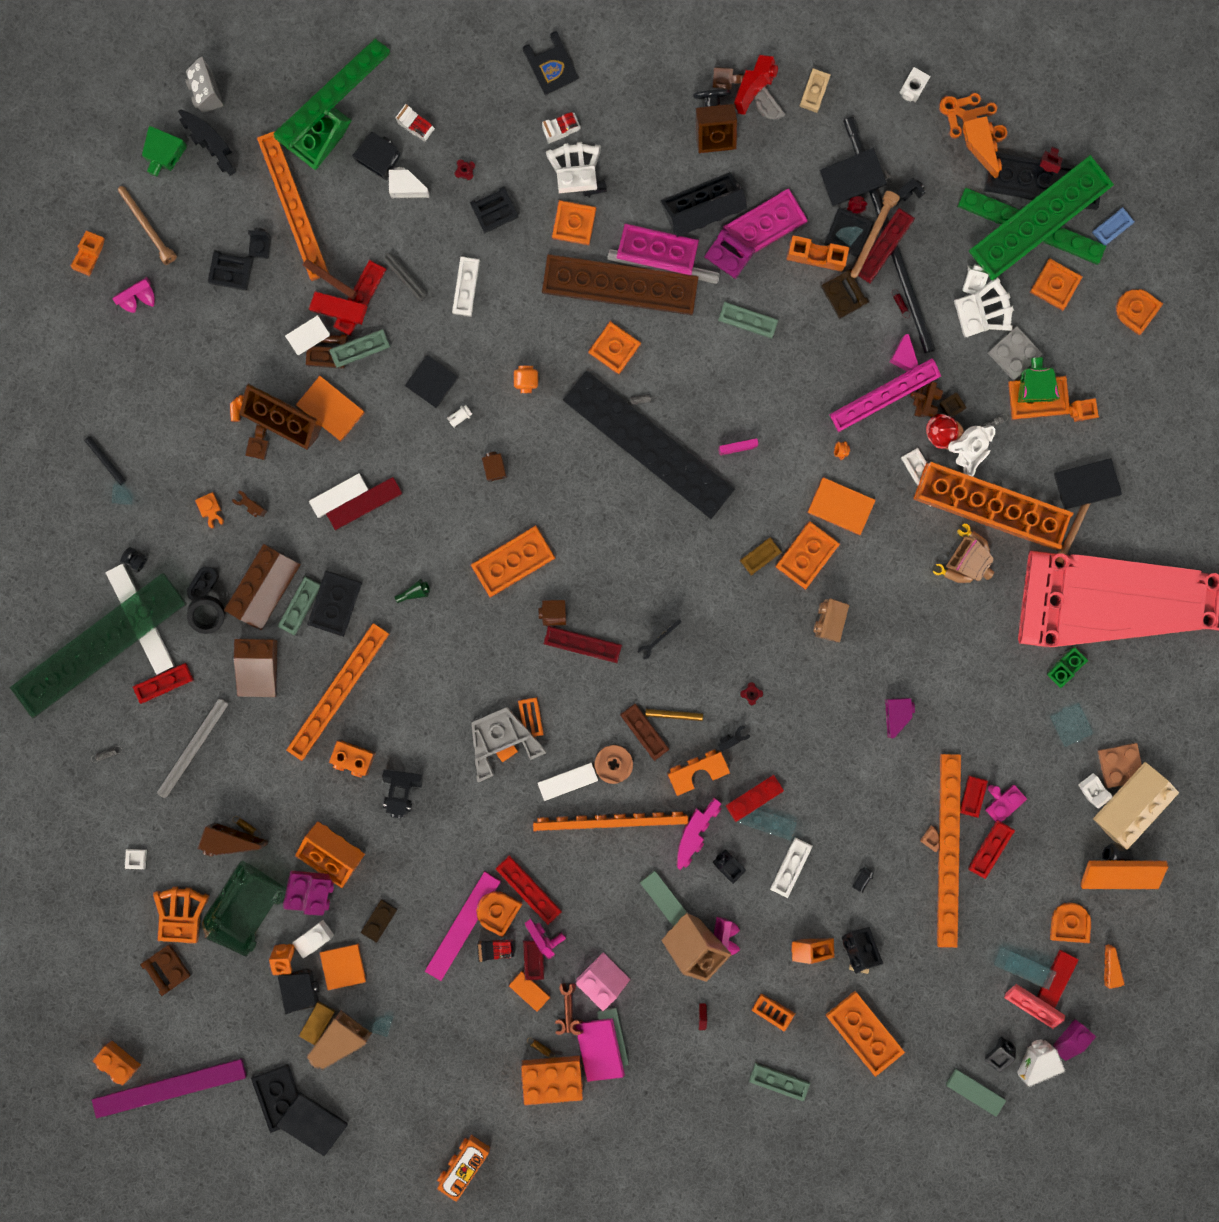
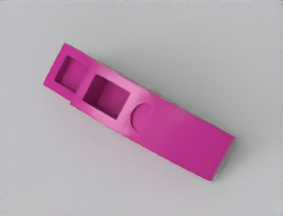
M713 798L703 813L696 808L688 820L678 847V869L687 868L692 861L691 856L695 851L698 853L703 847L704 843L702 841L704 838L699 833L700 831L703 833L708 828L710 818L712 816L716 817L722 809L720 808L721 802L716 798Z

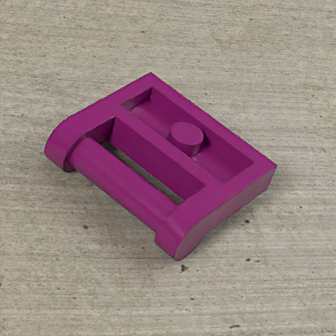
M723 229L704 258L736 280L753 256L755 249L752 247L748 248L732 237L729 231ZM726 241L744 254L742 259L723 247L722 243Z

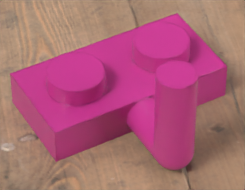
M989 785L988 791L996 800L985 811L995 822L997 820L1002 822L1021 806L1027 798L1015 785H1012L1003 794L1000 793L999 787Z
M529 919L524 923L538 948L548 959L555 955L552 949L566 939L561 932L550 940L547 936L543 935L545 930L539 922L536 924Z

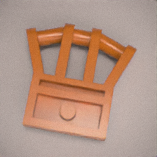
M173 886L172 889L154 892L153 897L159 913L158 941L197 943L200 915L210 896L198 893L190 887L179 889V887ZM178 896L184 897L183 916L176 915ZM171 897L170 915H167L162 900ZM191 898L200 902L194 916H190Z

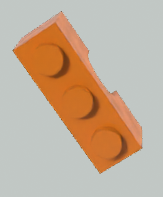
M792 236L786 260L841 272L845 268L849 247L832 243L829 246H820L811 242L812 239Z
M714 749L705 753L706 757L702 759L695 757L687 761L688 765L681 767L679 764L670 768L671 772L667 774L676 795L679 796L695 789L692 783V775L697 770L707 771L712 781L729 774L730 771L721 751L716 752Z

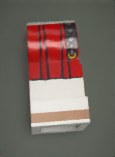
M407 104L404 105L396 116L399 125L425 142L434 131V127L415 113Z
M573 112L551 121L546 120L542 122V129L548 143L564 138L581 128Z

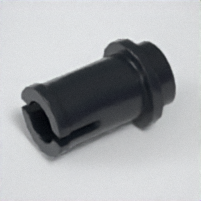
M605 180L596 182V190L583 191L584 197L588 196L590 198L591 195L607 192Z
M865 867L863 870L860 869L861 873L852 886L861 893L864 892L870 879L874 878V873Z

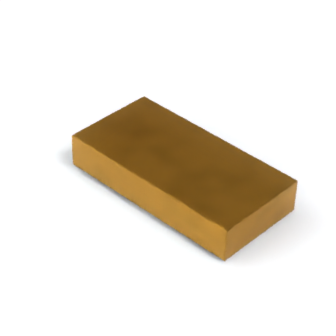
M770 537L739 561L749 574L753 575L782 552Z
M318 1001L299 1037L316 1046L335 1010Z

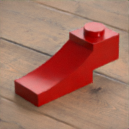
M759 55L754 70H746L734 101L738 114L745 115L755 96L767 84L771 85L774 77L777 76L778 66L775 63L774 56Z

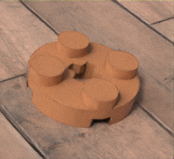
M610 745L604 747L597 754L595 769L603 781L616 784L630 776L633 769V761L630 753L625 748L619 745ZM617 759V763L620 764L619 767H615L614 770L610 769L611 765L608 762Z

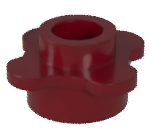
M462 159L458 160L455 176L471 180L475 163L472 161L464 162Z
M853 197L849 200L847 211L861 213L866 210L867 202L863 197Z
M750 682L748 687L740 692V696L745 698L749 705H755L759 697L763 696V691L756 688L755 683Z

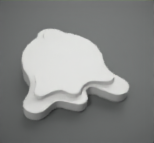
M972 426L958 440L949 443V451L959 453L956 464L963 466L964 474L973 477L977 466L988 456L990 452L987 449L989 441L992 442L995 435V428L993 426Z

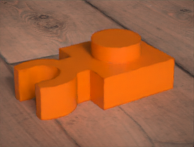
M213 492L195 500L202 517H209L208 525L210 528H215L213 525L215 519H218L221 525L224 524L223 518L217 515L221 508Z

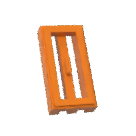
M537 697L518 700L522 724L527 728L523 704L526 703L531 734L534 737L544 735ZM530 702H534L539 732H535Z

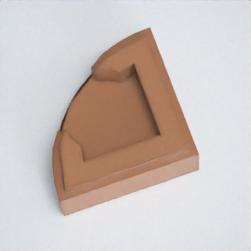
M930 826L920 841L934 852H937L939 849V836L936 829Z

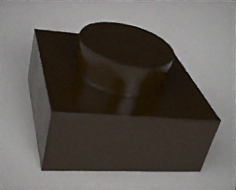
M957 392L939 403L945 414L951 418L967 408Z

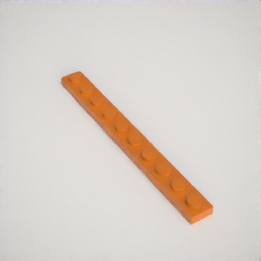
M960 754L940 755L937 947L957 948Z

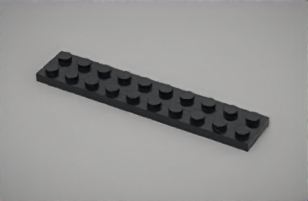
M587 370L564 397L563 402L709 519L714 517L735 491L733 487Z

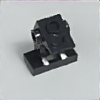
M383 769V782L391 783L388 797L384 798L383 808L386 809V813L391 814L390 817H405V815L411 812L412 800H409L410 790L412 787L422 788V775ZM396 787L405 788L404 798L394 797Z

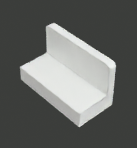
M318 315L285 335L297 355L302 354L330 336Z

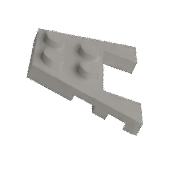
M508 707L471 723L477 782L495 775L487 757L515 744L523 742L530 760L547 753L546 749Z

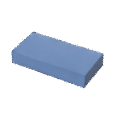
M1121 208L1092 233L1101 244L1107 245L1131 226L1134 220L1124 208Z

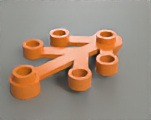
M973 93L969 97L961 99L946 96L940 101L939 109L942 114L948 117L951 128L950 136L958 138L962 133V129L957 124L956 115L962 118L964 124L965 121L977 119V116L985 114L994 115L997 111V105L995 103H988L987 106L968 111L960 108L969 104L972 106L979 104L981 101L980 95ZM976 97L978 102H973L971 98ZM949 103L952 105V108L947 109L945 105ZM989 106H992L994 108L993 112H990L988 110ZM1003 125L993 127L992 140H996V142L1003 141L1007 136L1006 127ZM957 129L959 134H953L952 130ZM995 132H999L1001 137L997 138Z

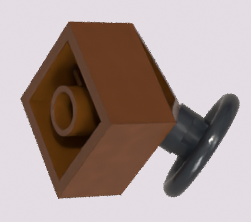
M716 89L693 94L694 99H705V107L696 108V142L698 153L736 150L737 116L734 104L720 105V97L730 95L731 90Z

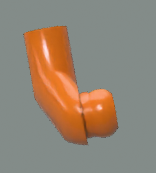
M239 395L230 403L231 422L241 421L239 414L244 395Z

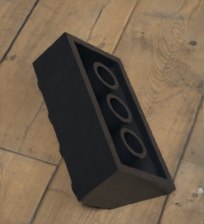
M731 172L660 201L669 224L677 237L687 235L693 230L704 228L708 224L721 221L725 217L738 214L742 210L747 209L743 188Z

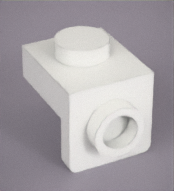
M1094 773L1078 785L1088 801L1097 808L1106 804L1113 797Z

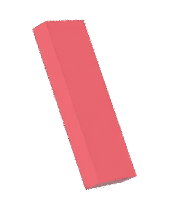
M1018 984L1014 985L1005 994V999L1052 1029L1065 1020L1063 1013Z

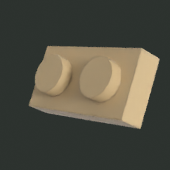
M812 69L799 107L818 112L830 74Z

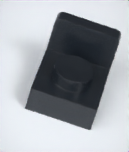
M912 178L896 193L900 197L898 203L902 199L904 201L908 200L914 193L920 199L926 192L924 185L919 180L916 181Z
M254 228V231L248 230V235L250 236L248 256L269 259L271 236L265 229Z
M726 849L718 854L713 861L717 869L732 884L747 871Z
M1000 1037L998 1039V1046L985 1056V1061L1000 1073L1016 1059V1048L1012 1042Z

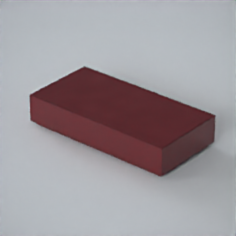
M534 940L523 941L525 980H543V953Z

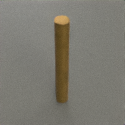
M646 709L645 713L647 717L703 721L702 713Z

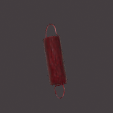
M898 292L893 298L903 315L904 312H909Z

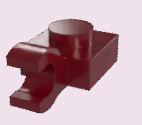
M1052 146L1050 152L1045 151L1041 158L1040 167H1043L1048 172L1058 173L1063 160L1062 157L1058 156L1059 149Z

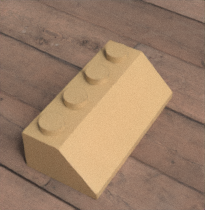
M1144 762L1098 812L1093 820L1113 841L1128 850L1179 792L1166 778Z

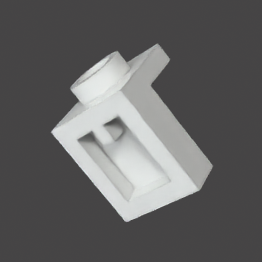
M974 264L973 267L968 266V274L962 289L963 292L973 294L985 286L988 274L977 264Z

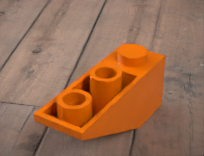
M987 116L965 121L962 129L966 147L994 178H998L1002 165L1000 159L996 158L995 152L998 149L996 140L993 141L991 136L993 134L992 122L988 123Z

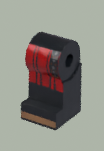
M513 940L478 941L477 943L478 962L514 957Z

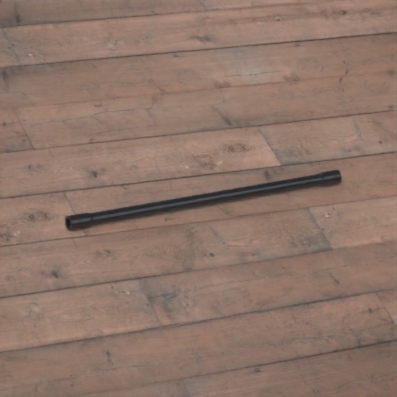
M849 117L843 123L857 155L865 150L854 117ZM876 189L869 192L878 217L883 207V201L879 190ZM888 216L881 227L882 231L890 222ZM897 245L891 256L917 327L924 353H928L936 349L928 332Z

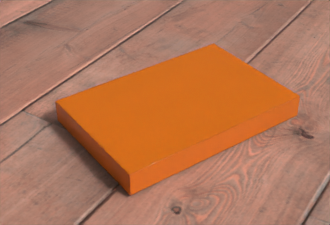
M321 376L317 378L296 404L306 414L316 418L322 424V427L339 441L345 438L365 413Z
M1066 376L1056 377L1060 399L1054 402L1018 403L1020 380L1009 381L1012 420L1070 414Z
M823 477L807 513L857 535H861L876 500Z
M809 521L775 567L806 590L840 543Z

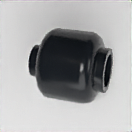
M1117 843L1109 844L1102 852V859L1104 861H1133L1130 848L1127 850Z

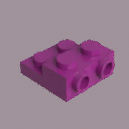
M290 871L283 908L303 911L307 915L323 916L324 911L329 909L330 900L327 898L328 893L333 892L334 882L331 881L329 874Z

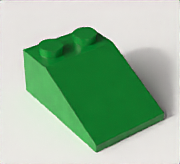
M333 107L289 150L311 168L317 170L342 139L352 120Z

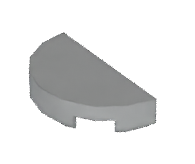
M766 87L755 96V106L763 117L780 119L785 116V113Z

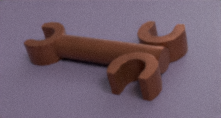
M565 983L560 984L559 987L560 992L564 995L565 1019L555 1021L556 1024L562 1025V1030L556 1031L558 1035L566 1032H572L574 1035L584 1033L583 1030L576 1028V1025L583 1023V1020L577 1019L573 1021L572 993L576 989L575 983L569 984V991L566 989Z

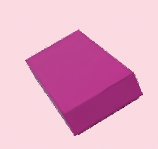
M756 438L722 445L718 449L720 455L755 449L759 444Z

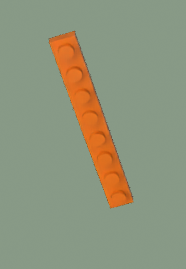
M274 132L258 137L257 140L303 262L308 259L329 273L280 142L274 138ZM306 268L311 281L320 278Z
M375 623L371 625L286 751L301 761L305 759L390 635L388 632Z
M673 811L672 815H664V812H653V816H645V813H634L633 817H626V814H614V818H606V815H595L594 819H587L586 815L576 816V819L568 820V816L556 817V820H549V817H539L537 821L533 822V831L688 824V816L683 814V811Z

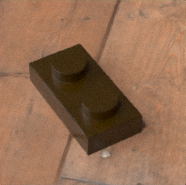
M381 899L362 929L361 934L377 943L398 909Z

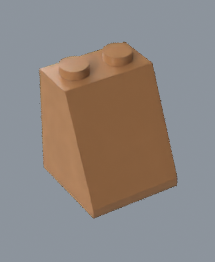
M687 913L680 918L679 922L662 939L663 944L682 974L706 982L732 955L698 917Z
M340 1011L307 1058L314 1067L324 1069L364 1046L372 1033Z

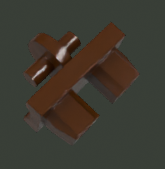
M932 381L917 389L916 393H910L909 397L914 399L913 406H916L914 416H936L938 408L931 405L933 399L940 400L943 394V390L936 387V382Z

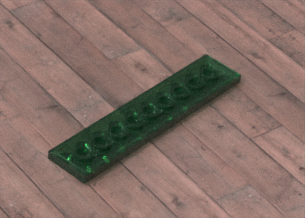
M162 573L9 688L29 715L35 718L187 605V603L165 573Z

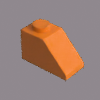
M834 938L793 941L791 949L792 961L813 964L834 958Z

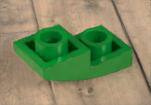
M1073 646L1047 673V676L1062 688L1088 662V659Z

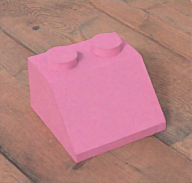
M603 952L576 979V985L604 1011L619 996L630 981V978Z

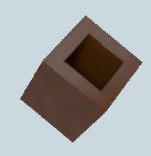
M490 452L485 454L486 457H483L482 461L487 481L491 482L507 478L501 453Z
M565 600L542 601V607L538 611L539 619L543 620V626L566 625Z

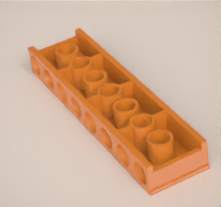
M933 462L925 464L913 500L1054 550L1062 548L1061 544L1070 518L1073 516V512Z

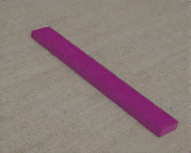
M240 1058L99 1096L91 1101L97 1119L242 1080L247 1075L243 1059Z

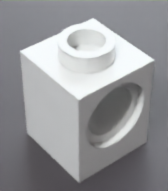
M914 67L899 93L902 94L905 100L916 102L930 76ZM910 84H915L918 89H912Z

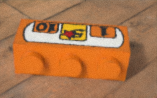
M473 1135L469 1139L464 1138L459 1146L461 1151L458 1155L454 1154L448 1163L450 1165L447 1172L443 1170L437 1179L439 1182L437 1189L455 1202H457L490 1152V1147Z

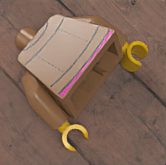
M963 524L962 526L967 529V532H962L958 529V534L964 537V539L946 565L948 570L944 569L943 565L936 564V566L942 568V572L936 573L933 571L935 575L943 574L945 578L957 583H970L973 580L980 581L983 577L989 580L994 575V571L989 568L993 562V557L990 555L987 540L975 531L971 532L968 524Z

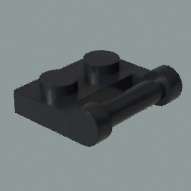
M504 186L489 196L470 202L484 234L519 218ZM498 199H504L503 202L491 208H488L482 212H480L479 208L484 207Z
M214 250L208 283L247 291L253 257L246 256L245 258L223 254L221 251ZM225 261L242 264L244 267L243 269L219 265V262Z

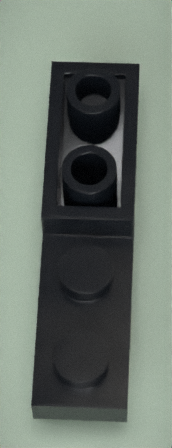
M180 109L178 113L182 118L179 121L185 129H190L192 134L189 136L194 144H200L202 148L206 147L212 157L216 155L219 160L216 164L223 173L226 171L229 176L236 173L226 157L232 151L220 135L199 117Z

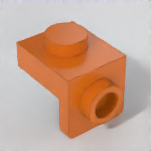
M1096 398L1083 401L1077 400L1071 403L1070 415L1074 422L1099 417Z
M293 944L274 945L269 958L273 975L291 974L290 962L295 951Z

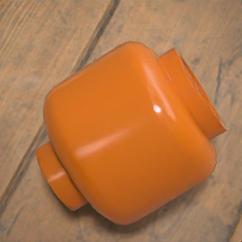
M518 366V369L514 371V387L520 389V393H532V389L538 387V371L533 369V366Z

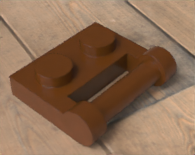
M330 335L321 342L342 345L348 342V335ZM313 346L308 349L306 353V366L336 368L329 349L332 348ZM345 365L339 367L338 369H345Z
M170 944L140 964L142 969L145 968L160 990L158 992L161 996L191 976ZM156 961L169 980L170 984L167 986L153 967L152 963Z

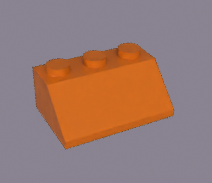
M317 822L305 836L295 856L317 872L329 874L331 881L340 888H343L365 854L359 848L345 841L343 837L332 832L326 825Z

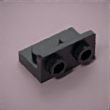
M870 927L851 931L842 937L843 946L847 951L850 965L855 974L883 964Z

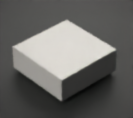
M126 849L125 869H146L147 849Z

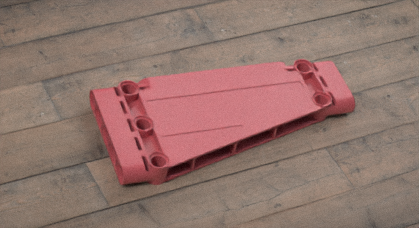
M1039 551L1029 552L1018 634L1019 644L1058 647L1202 629L1219 631V574L1084 555H1065ZM1057 557H1061L1064 560V565H1061L1060 568L1055 565ZM1209 578L1213 580L1212 587L1208 585ZM1052 596H1055L1057 598V604L1055 606H1053L1050 602ZM1205 615L1209 619L1207 625H1205L1203 622V618L1205 617ZM1047 634H1051L1053 638L1050 644L1046 642Z

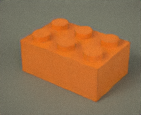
M580 1056L522 1060L524 1105L583 1100Z

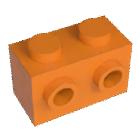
M338 740L329 763L333 764V768L344 771V769L352 771V775L362 778V775H368L376 753Z
M113 1041L105 1045L93 1060L100 1071L109 1074L115 1083L122 1086L141 1066L138 1061Z

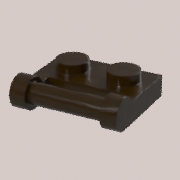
M852 269L821 285L839 319L870 303L868 298L864 297L856 280L851 277ZM845 279L858 300L855 304L842 284V281Z

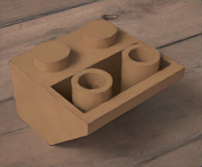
M826 599L823 603H820L818 614H821L820 619L815 622L813 632L816 633L815 637L837 643L840 642L849 605L833 599Z

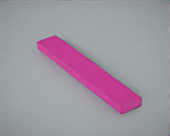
M931 358L829 415L837 431L840 432L941 377L935 361Z
M484 871L427 966L426 973L442 981L478 920L476 914L478 902L484 895L495 892L501 882L499 879Z

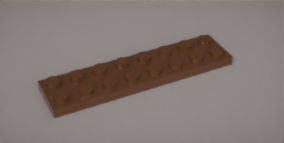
M547 254L542 294L693 316L699 276Z

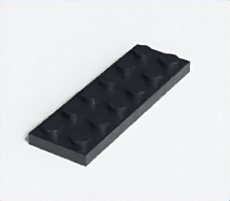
M996 153V158L1001 161L1002 170L999 171L998 178H994L987 170L984 191L1034 200L1076 166L1062 164L1058 173L1048 172L1043 167H1040L1041 160ZM1100 197L1085 209L1097 210Z

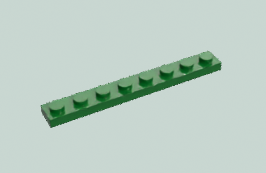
M374 39L273 133L274 138L290 149L390 54V49L377 39Z
M968 188L964 189L957 206L1000 225L1020 211ZM1062 227L1043 241V243L1097 265L1100 263L1106 249V245Z

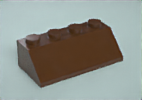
M248 383L246 385L239 415L308 450L317 440L322 424L316 418Z
M263 544L224 611L262 630L301 564L269 545Z

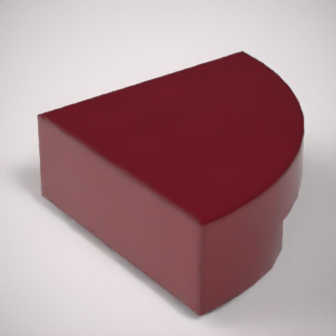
M699 1003V1030H706L707 1005L706 1003Z

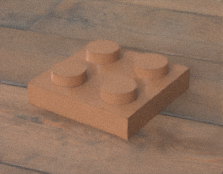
M1137 743L1098 750L1105 788L1124 785L1142 766Z

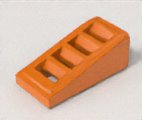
M1108 944L1105 945L1104 983L1106 987L1112 989L1124 986L1125 983L1116 948Z
M762 993L752 1008L753 1012L784 1032L796 1014ZM764 1001L767 1002L763 1011H760L759 1008ZM770 1005H772L774 1008L770 1015H767L766 1012ZM778 1009L781 1012L779 1013L778 1017L774 1019L773 1016ZM786 1014L785 1021L783 1023L779 1022L782 1016Z

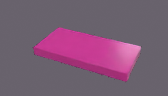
M788 188L723 226V229L729 231L732 237L748 248L752 247L755 249L754 253L807 223L808 220ZM736 249V251L742 259L744 254Z
M625 224L616 259L691 275L699 240L683 236L677 237L674 234Z

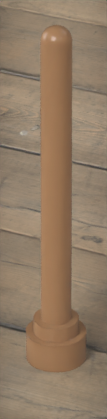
M120 186L118 192L160 251L159 258L164 265L170 264L177 258V255L172 249L164 245L126 188Z
M891 191L885 192L882 210L851 272L852 278L858 277L890 209L896 206L900 199L897 194Z
M1090 504L1080 507L1065 542L1057 554L1068 555ZM1061 557L1055 559V562L1064 565V560Z

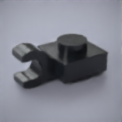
M741 725L737 728L735 735L730 736L728 734L720 738V743L717 744L720 751L723 752L740 741L749 739V734L746 736H741L740 731L746 727Z

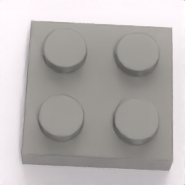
M1017 326L988 352L1013 381L1031 365L1032 358H1038L1042 355L1040 350Z

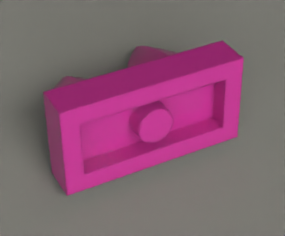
M147 277L112 298L116 305L119 304L124 310L135 313L137 306L134 295L149 306L153 307L155 302L154 293L150 287L151 283Z
M716 917L714 935L732 955L740 951V948L732 941H729V937L736 935L740 929L734 922L722 917Z

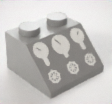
M203 57L198 58L186 70L188 78L185 81L188 89L193 92L194 96L191 99L194 107L199 108L204 113L224 105L211 68Z

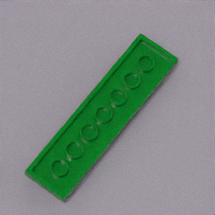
M1090 155L971 248L969 253L982 267L984 272L988 274V277L994 280L1112 188L1114 184Z

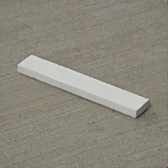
M121 564L105 572L156 675L173 668L175 664L126 566Z

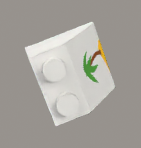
M1039 1039L1032 1042V1046L1027 1047L1017 1073L1028 1086H1031L1065 1072L1056 1049L1046 1040Z

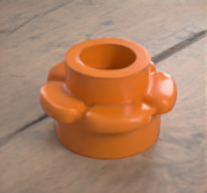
M846 441L837 442L834 448V456L843 460L850 452V446Z

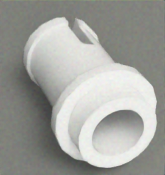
M461 405V409L447 417L454 428L466 418L470 419L472 412L467 405Z

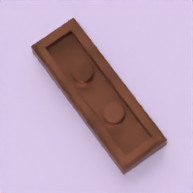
M307 259L303 263L305 268L354 300L357 296L353 289Z
M633 704L620 714L654 761L669 750L636 704Z

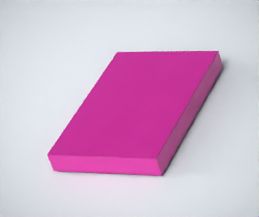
M613 1018L577 1024L576 1028L584 1032L577 1035L587 1082L623 1078L625 1073Z

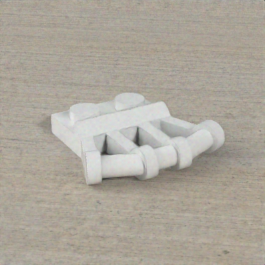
M577 142L576 145L566 143L564 146L553 151L551 149L546 151L550 163L557 172L559 193L597 189L595 167L601 151L600 145L591 146L582 144V142ZM578 152L579 166L571 167L570 153ZM583 152L593 154L589 165H584ZM565 154L566 167L561 168L556 157Z
M998 277L991 280L978 292L954 300L964 337L989 329L1012 330L1011 318L1014 309L1010 305L1009 298L1011 297L1000 284L1001 280ZM992 288L999 294L987 300H981V297ZM999 301L1002 302L1003 308L985 314L984 306ZM1004 314L1003 325L988 324L987 319Z

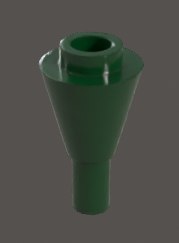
M420 579L404 593L396 595L395 600L399 603L407 599L428 597L430 587L426 581L423 582Z

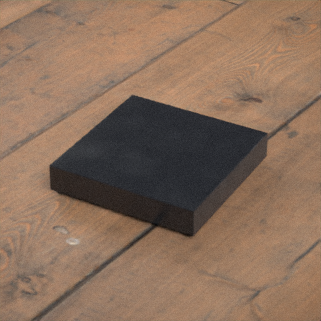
M838 208L824 244L829 246L832 243L849 247L848 254L858 258L874 222Z
M427 355L405 387L437 409L458 380V377Z

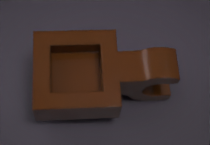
M714 67L713 88L732 89V83L741 84L744 74H733V68Z
M260 425L256 426L255 438L249 437L245 456L262 460L266 459L269 441L264 440L266 428Z
M238 491L242 495V500L238 502L232 499V502L238 506H247V512L254 517L258 515L264 517L267 510L251 500L246 493Z

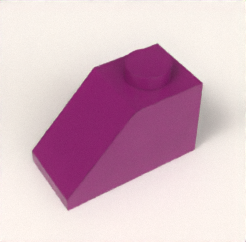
M911 698L885 699L888 738H895L912 719V713H915V704L911 702Z
M1075 1019L1052 1046L1056 1049L1057 1054L1067 1061L1084 1052L1096 1036Z

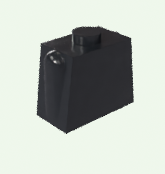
M371 132L352 156L356 162L387 181L389 170L394 168L401 153L397 147L392 145L393 142L385 136L381 138Z
M301 969L292 971L288 975L278 976L285 1015L317 1005L319 985L317 980L314 981L312 970Z

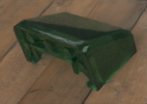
M241 861L202 921V928L206 939L247 957L249 952L254 950L257 943L255 941V932L272 906L284 902L287 888L249 863Z

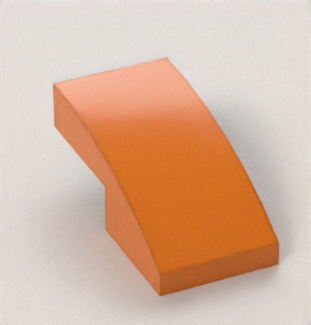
M86 230L78 244L79 251L71 264L72 269L90 276L105 239Z

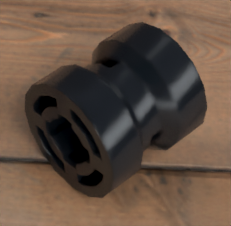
M129 547L123 553L120 563L130 566L133 571L139 573L147 562L148 557L144 554H138L134 548Z

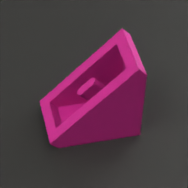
M909 334L904 335L890 360V363L907 372L919 366Z

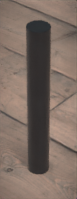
M87 437L84 440L119 485L126 482L124 477L92 437Z

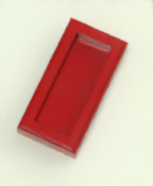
M968 775L960 813L979 818L988 783L987 780Z

